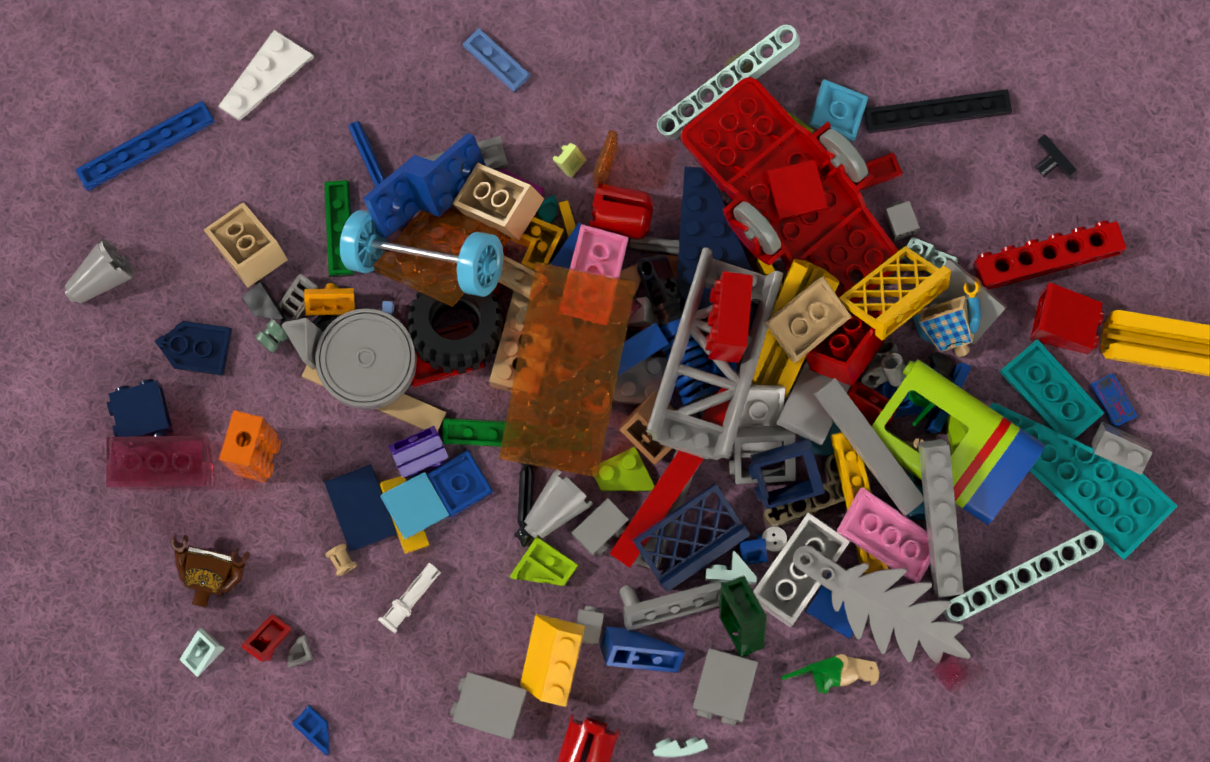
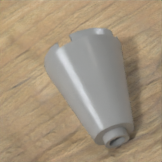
M106 239L99 241L65 284V294L73 303L76 301L80 304L134 277L135 272L124 255L120 257L115 252L117 247Z
M558 469L553 472L524 520L527 524L524 529L534 539L537 536L544 538L593 504L590 500L584 501L587 496L569 478H560L561 471Z

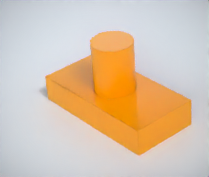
M328 283L324 286V289L304 290L306 315H343L349 311L356 310L354 288H338L336 284Z

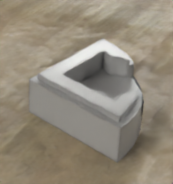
M306 635L299 637L292 645L287 659L289 668L314 659Z

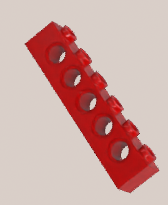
M1109 220L1096 223L1093 228L1078 227L1067 235L1056 233L1050 235L1048 240L1039 242V239H1033L1024 243L1025 246L1016 248L1015 245H1011L1001 249V252L992 254L991 251L982 253L977 256L978 258L974 261L973 268L976 277L981 280L983 286L991 290L1118 256L1127 248L1118 221L1109 223ZM1090 238L1098 239L1100 246L1092 245ZM1066 244H1073L1077 248V252H1070ZM1043 250L1051 251L1054 258H1046L1043 255ZM1019 257H1027L1030 260V265H1023ZM996 263L1005 264L1007 271H999L996 268Z

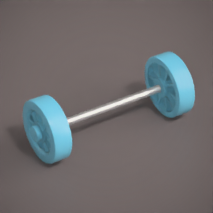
M358 210L348 218L340 238L341 259L344 266L351 271L361 273L374 271L381 263L386 250L457 263V279L461 290L466 294L481 297L489 295L494 290L503 268V247L499 238L494 234L472 233L465 240L459 256L388 243L387 239L379 236L369 211Z

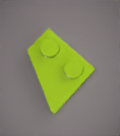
M635 447L590 468L601 492H651L654 488V484Z
M537 536L509 577L565 586L579 565Z

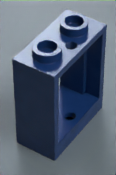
M809 439L751 455L752 464L748 465L752 480L757 479L759 486L755 487L756 495L759 502L764 501L766 510L825 493ZM803 455L810 480L768 492L761 467Z

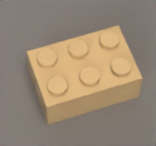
M477 163L452 204L467 218L519 240L544 198L530 184Z

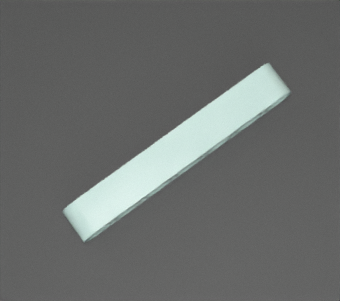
M790 25L778 27L663 114L657 122L658 131L668 139L679 138L681 131L687 124L739 81L748 77L759 78L795 51L800 44V37L797 31ZM788 33L793 34V39L789 43L782 42L784 35ZM768 48H772L773 54L769 58H763V52ZM748 63H753L752 71L744 73L743 67ZM727 78H734L731 87H723L724 81ZM709 92H713V100L711 102L705 103V95ZM694 107V114L691 117H685L686 109ZM674 121V129L670 132H666V125L669 122Z
M1086 531L949 600L951 605L954 603L961 607V615L954 617L950 612V607L943 612V615L950 622L964 620L1098 552L1103 546V538L1097 531ZM1086 536L1094 540L1093 549L1085 546L1084 539ZM1064 547L1072 552L1070 561L1062 556ZM1041 559H1046L1050 563L1048 572L1040 568ZM1019 570H1024L1027 573L1028 580L1026 583L1018 580L1017 573ZM997 581L1003 582L1006 586V591L1003 595L995 590ZM975 592L980 593L984 598L981 606L973 602L972 597Z

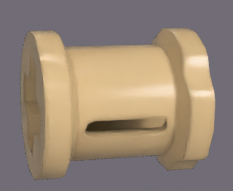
M345 543L332 548L325 554L334 564L338 577L357 567L356 562H352L348 555Z

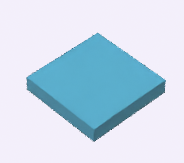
M824 79L821 83L808 125L819 129L826 122H829L831 129L838 131L846 139L853 142L855 141L869 96Z
M425 472L380 496L404 539L421 532L449 516Z

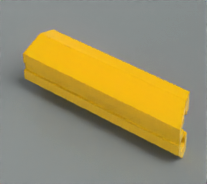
M794 259L777 295L771 316L818 278L824 277L834 293L839 285V280L825 269L815 266L806 260ZM767 329L751 385H784L786 398L806 355L796 363H793L770 330Z
M1123 310L1112 311L1103 324L1100 350L1105 359L1210 376V325Z

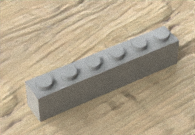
M944 439L918 442L933 590L938 597L964 594L949 444Z

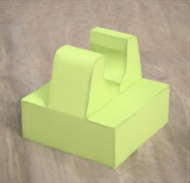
M569 143L568 146L564 145L561 147L563 152L559 157L554 156L553 160L567 176L572 178L587 159L576 145Z

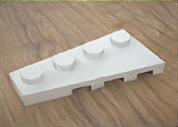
M274 30L222 100L219 108L240 121L263 102V99L271 92L276 91L284 81L296 74L304 64L310 62L314 56Z

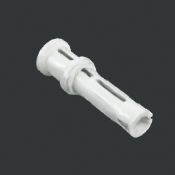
M428 563L399 600L396 599L392 602L393 606L378 621L396 634L398 631L397 627L405 617L411 615V609L441 572Z

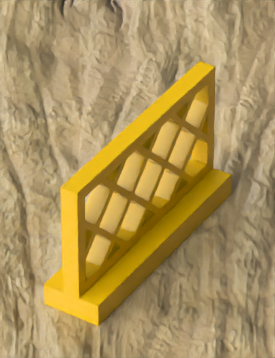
M905 246L840 296L839 299L847 310L875 329V336L883 341L949 288L951 270L944 265L941 268H937ZM906 256L913 261V264H899V261ZM886 271H897V277H883V273ZM900 271H914L915 277H900ZM918 271H928L932 275L929 277H918ZM869 284H880V290H866V286ZM883 284H898V290H884ZM901 284H915V288L913 290H901ZM852 297H863V303L853 304L849 300ZM866 297H881V303H867ZM884 297H899V301L896 303H885ZM867 310H882V314L875 319L867 313Z

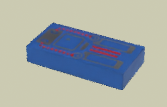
M1114 373L1090 385L1112 426L1117 428L1137 417Z

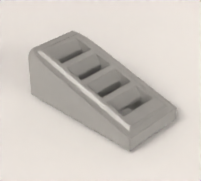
M302 274L298 275L278 304L281 311L285 309L293 315L292 319L285 316L286 320H279L282 323L300 319L305 313V301L300 302L293 297L297 293L304 298V291L300 289L302 285L307 289H320ZM289 301L299 307L297 311L287 305Z

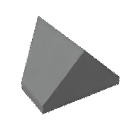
M308 318L284 322L282 327L302 361L314 370L316 368V348L323 331Z

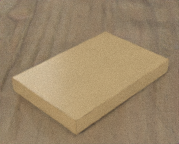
M820 277L766 320L764 324L791 361L796 363L852 316L824 277Z

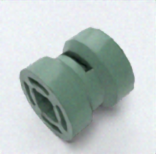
M271 319L266 324L267 328L264 331H260L255 338L273 354L278 349V344L281 341H285L288 335L278 323Z

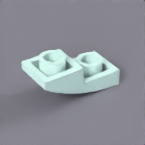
M911 237L906 246L937 268L945 265L950 258L958 263L956 257L938 251L934 248V245ZM908 257L902 258L905 262L913 264V261Z
M694 737L684 742L685 748L680 749L677 740L671 742L667 738L656 743L657 749L652 752L657 757L673 758L699 753L708 749V746L704 739L699 741L697 737Z

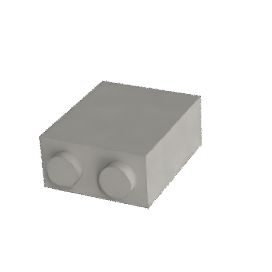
M1103 421L1091 442L1095 454L1141 475L1153 453L1147 441Z
M709 648L692 707L693 710H697L696 715L711 719L712 715L722 718V723L736 726V722L742 723L758 662Z
M470 672L467 673L466 677L462 676L458 686V691L461 692L458 702L454 701L450 716L453 717L452 722L513 740L527 690Z

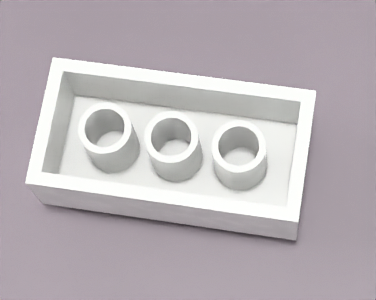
M807 513L753 591L762 608L791 628L821 585L795 566L793 562L795 551L801 546H811L836 563L850 541L810 513ZM801 556L804 563L810 562L809 556ZM823 570V575L826 577L830 570Z

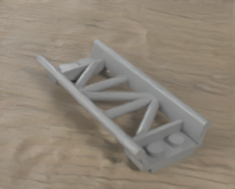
M702 249L646 430L647 433L652 435V440L660 442L661 445L705 459L711 458L718 461L720 458H730L768 329L764 322L772 315L783 278L782 272L774 271L765 276L716 260L711 249ZM723 271L753 275L751 302L758 304L750 335L747 339V348L744 352L738 374L728 362L713 360L727 378L682 364L690 335L709 356V351L705 350L706 336L701 331L710 333L711 327L707 326V322L702 321V319L708 317L713 305L698 309L705 287L709 289L714 288L715 279H720ZM678 375H685L728 389L675 411L668 409ZM730 400L723 426L690 416Z

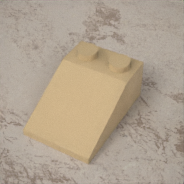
M244 202L204 229L207 236L247 288L288 260L278 242Z

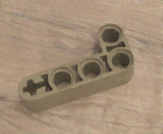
M835 454L829 456L824 465L828 483L823 484V488L828 496V502L820 504L816 501L815 496L799 500L805 505V511L801 513L793 510L792 503L784 504L786 505L787 512L781 514L778 521L769 516L772 510L776 513L784 511V505L765 509L763 519L766 525L769 527H781L805 518L807 513L813 515L846 503L844 495L839 491V486L841 485L839 472H834L830 468V462L836 461Z

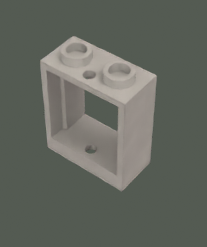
M781 426L738 428L731 451L733 452V460H729V475H734L735 484L758 483L757 479H751L749 469L741 470V443L783 441L784 446L795 443V433ZM795 457L783 460V468L762 469L765 482L796 481Z

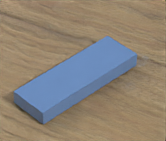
M480 28L462 44L468 52L513 93L531 77L529 72Z

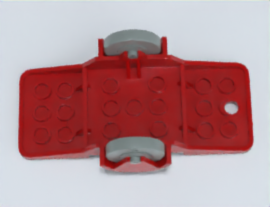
M748 77L739 81L681 131L680 137L683 145L721 191H725L733 200L723 209L728 224L742 243L763 263L771 265L780 257L787 265L785 268L789 271L794 259L806 260L815 266L825 269L839 280V285L835 291L839 298L856 285L850 280V273L853 270H859L862 273V279H864L899 251L868 210L859 191L874 177L868 173L867 166L856 148L842 134L831 129L829 122H826L813 134L799 125L755 78ZM815 159L828 207L779 220L766 172ZM886 271L883 273V277H889L895 271ZM869 284L866 286V290H874L880 284ZM852 297L850 301L859 303L863 297Z

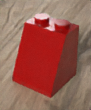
M1049 282L1039 296L1030 341L1038 339L1042 344L1088 355L1093 349L1097 348L1099 342V334H1096L1098 325L1101 326L1105 312L1101 311L1102 302Z

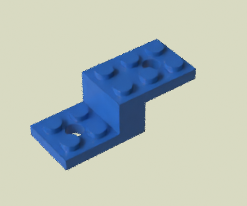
M467 133L435 161L416 155L412 156L363 197L380 237L387 239L420 210L440 217L453 206V201L476 164L480 163L486 166L474 135ZM464 162L463 171L460 173V170H461V168H462V163ZM394 199V205L390 209L391 200Z

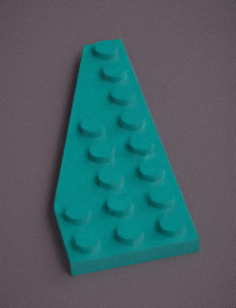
M993 402L989 406L1046 445L1044 451L1029 471L1091 530L1100 533L1103 541L1123 560L1178 507L1143 473L1142 475L1103 458L1095 454L1093 448Z

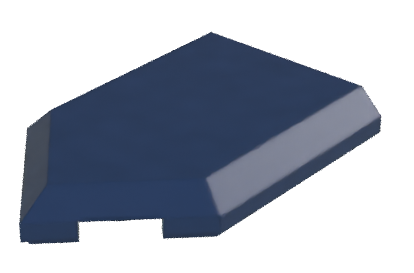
M182 321L173 330L156 339L155 343L174 369L223 376L232 328Z

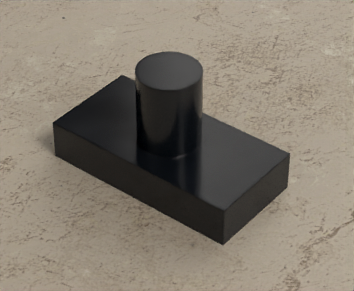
M1045 134L1037 140L1038 145L1048 155L1035 166L1036 170L1043 177L1047 176L1057 166L1069 179L1077 174V169Z

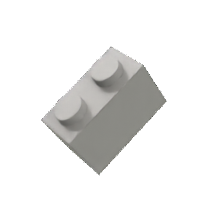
M607 498L571 534L592 557L596 554L601 556L609 549L610 545L608 542L614 536L618 539L627 528L626 525L629 523V519Z

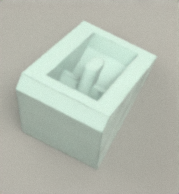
M200 628L186 648L180 661L198 677L225 647L207 630Z

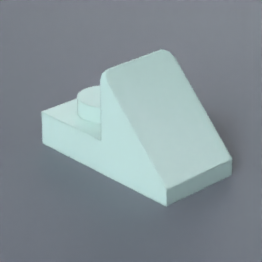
M734 550L732 552L731 570H726L727 566L711 565V569H706L705 581L725 583L745 576L749 585H756L757 583L755 574Z

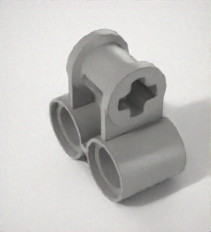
M887 337L867 365L868 369L865 368L861 374V383L871 389L887 381L893 386H900L906 377L902 373L906 365L892 338Z

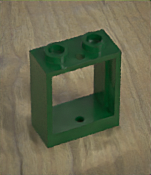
M741 576L722 583L719 618L740 657L764 649L767 615L745 576Z

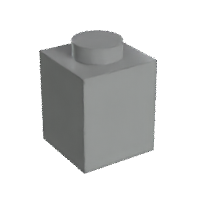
M896 201L888 205L884 217L893 240L897 241L917 234L920 227L910 201L905 203Z
M585 606V610L579 609L577 624L586 626L582 643L599 646L604 614L599 613V608Z

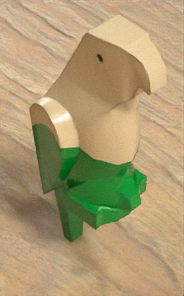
M840 654L781 676L783 681L812 672L817 692H823L825 695L831 687L846 686L858 679L871 682L872 686L878 682L879 671L876 662Z

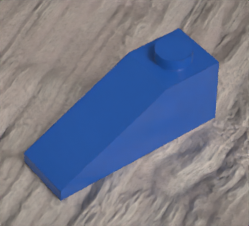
M608 626L600 645L606 666L678 673L685 651L681 648L635 630L627 631L626 628Z

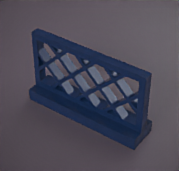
M714 483L636 536L632 541L657 578L658 583L668 592L750 536V534L740 522L718 485ZM715 492L719 498L717 509L704 507L706 497ZM690 508L699 509L696 523L684 521L685 511ZM703 510L716 513L713 526L701 524ZM720 513L730 515L734 523L726 529L718 528ZM669 522L678 523L675 537L663 535L664 526ZM682 525L695 527L692 541L680 538ZM700 528L712 530L710 540L706 543L697 542ZM649 536L657 538L655 551L645 550L640 542ZM662 539L674 541L671 555L659 553ZM679 542L691 544L690 553L685 557L676 556ZM658 556L671 558L669 568L660 573L656 568Z

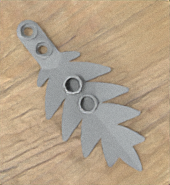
M801 546L795 551L793 555L795 566L832 591V603L835 611H839L844 600L847 618L857 639H861L869 615L872 633L882 654L886 653L894 628L898 645L908 662H911L918 641H920L929 657L937 664L940 663L943 652L961 658L969 659L971 657V654L964 645L955 638L963 630V624L933 621L951 606V601H927L911 605L932 587L931 582L907 584L887 590L906 574V568L886 569L862 575L868 569V563L846 570L811 546ZM801 556H809L810 562L804 563ZM823 570H830L832 576L825 577Z

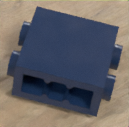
M143 380L139 382L138 386L131 388L130 386H121L116 388L115 392L109 393L110 401L107 402L110 416H114L116 425L112 426L116 440L119 439L124 445L129 447L143 444V440L150 438L153 440L164 439L168 433L173 432L163 386L157 380Z

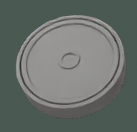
M357 309L339 316L327 326L316 348L315 363L322 384L336 400L351 408L373 410L393 403L406 392L415 376L417 354L410 334L399 320L380 310Z

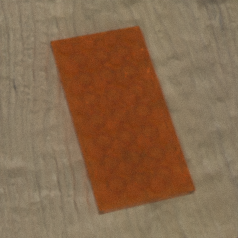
M536 262L499 459L598 477L636 281Z

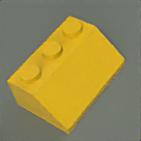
M536 614L520 686L540 701L566 707L586 626Z

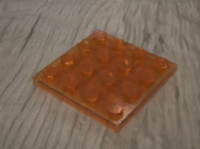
M450 207L440 217L421 210L393 244L459 256L465 240L474 232L496 235L502 247L509 242L511 237ZM386 250L373 265L375 272L452 307L464 294L457 279V263Z

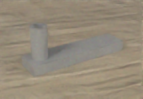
M714 582L643 602L639 601L632 585L623 586L619 593L625 605L623 611L624 624L627 631L720 606L721 582Z

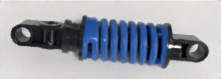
M660 254L641 258L637 264V271L644 284L647 297L651 302L652 312L654 315H657L656 317L659 322L657 324L669 342V345L662 348L663 353L667 354L665 358L668 362L686 301L681 295L668 258ZM690 335L682 364L711 373V363H707L711 362L712 359H708V354L704 356L706 352ZM678 375L676 387L682 389L679 394L682 397L683 407L716 395L721 389L719 386L685 375ZM706 409L695 413V418L700 419Z

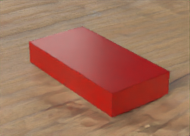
M894 152L865 162L868 173L872 174L874 178L859 191L903 175Z

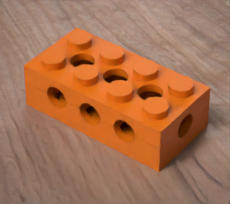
M233 410L219 460L236 476L266 483L267 477L271 478L273 474L274 463L271 462L274 453L278 454L280 450L281 440L278 439L279 435L263 417Z

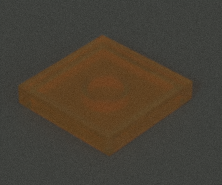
M609 129L593 172V188L595 189L598 187V183H606L618 151V134L616 131Z

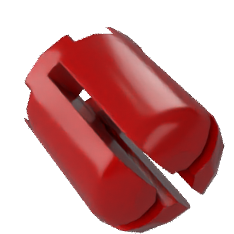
M598 183L592 205L593 221H590L589 226L627 236L631 239H643L648 234L654 210L652 195L646 191Z
M571 715L557 762H581L590 733L594 734V738L586 762H610L620 730L617 729L615 733L606 729L607 723L586 717L585 721L573 720L575 715Z

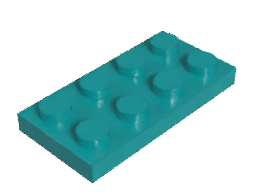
M1038 339L999 371L1050 429L1073 440L1104 414L1101 408Z

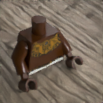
M175 534L171 540V546L175 549V564L180 581L184 583V587L195 590L192 605L206 608L210 594L222 597L224 593L230 592L241 581L245 567L244 562L250 557L248 551L242 558L238 554L240 548H237L231 555L189 545L187 549L186 545L189 542V537L184 535L183 543L177 541V534Z

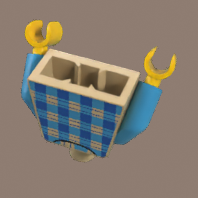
M975 281L976 289L974 292L969 290L968 282L964 284L963 289L969 295L968 299L966 296H962L923 308L916 313L913 321L919 337L935 345L939 351L943 352L953 348L956 356L962 357L970 352L968 344L973 341L974 333L978 331L981 319L980 299L976 296L981 289L980 283Z

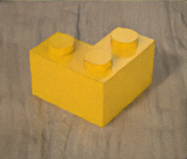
M533 217L519 240L510 237L511 241L528 247L521 265L543 275L559 251L564 240V229Z

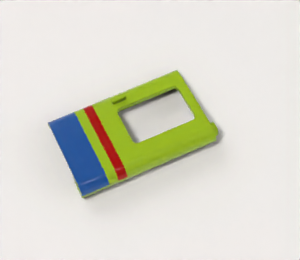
M919 359L915 363L910 361L902 372L906 377L871 427L900 466L922 481L919 451L885 428V424L910 390L916 391L965 424L969 430L950 456L955 504L988 526L1035 464L1046 445Z

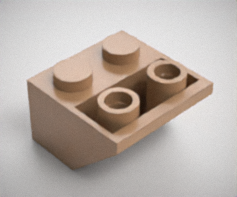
M657 390L620 423L619 429L654 465L672 449L661 445L658 441L652 440V435L646 432L658 395ZM669 403L668 409L675 411L676 409Z

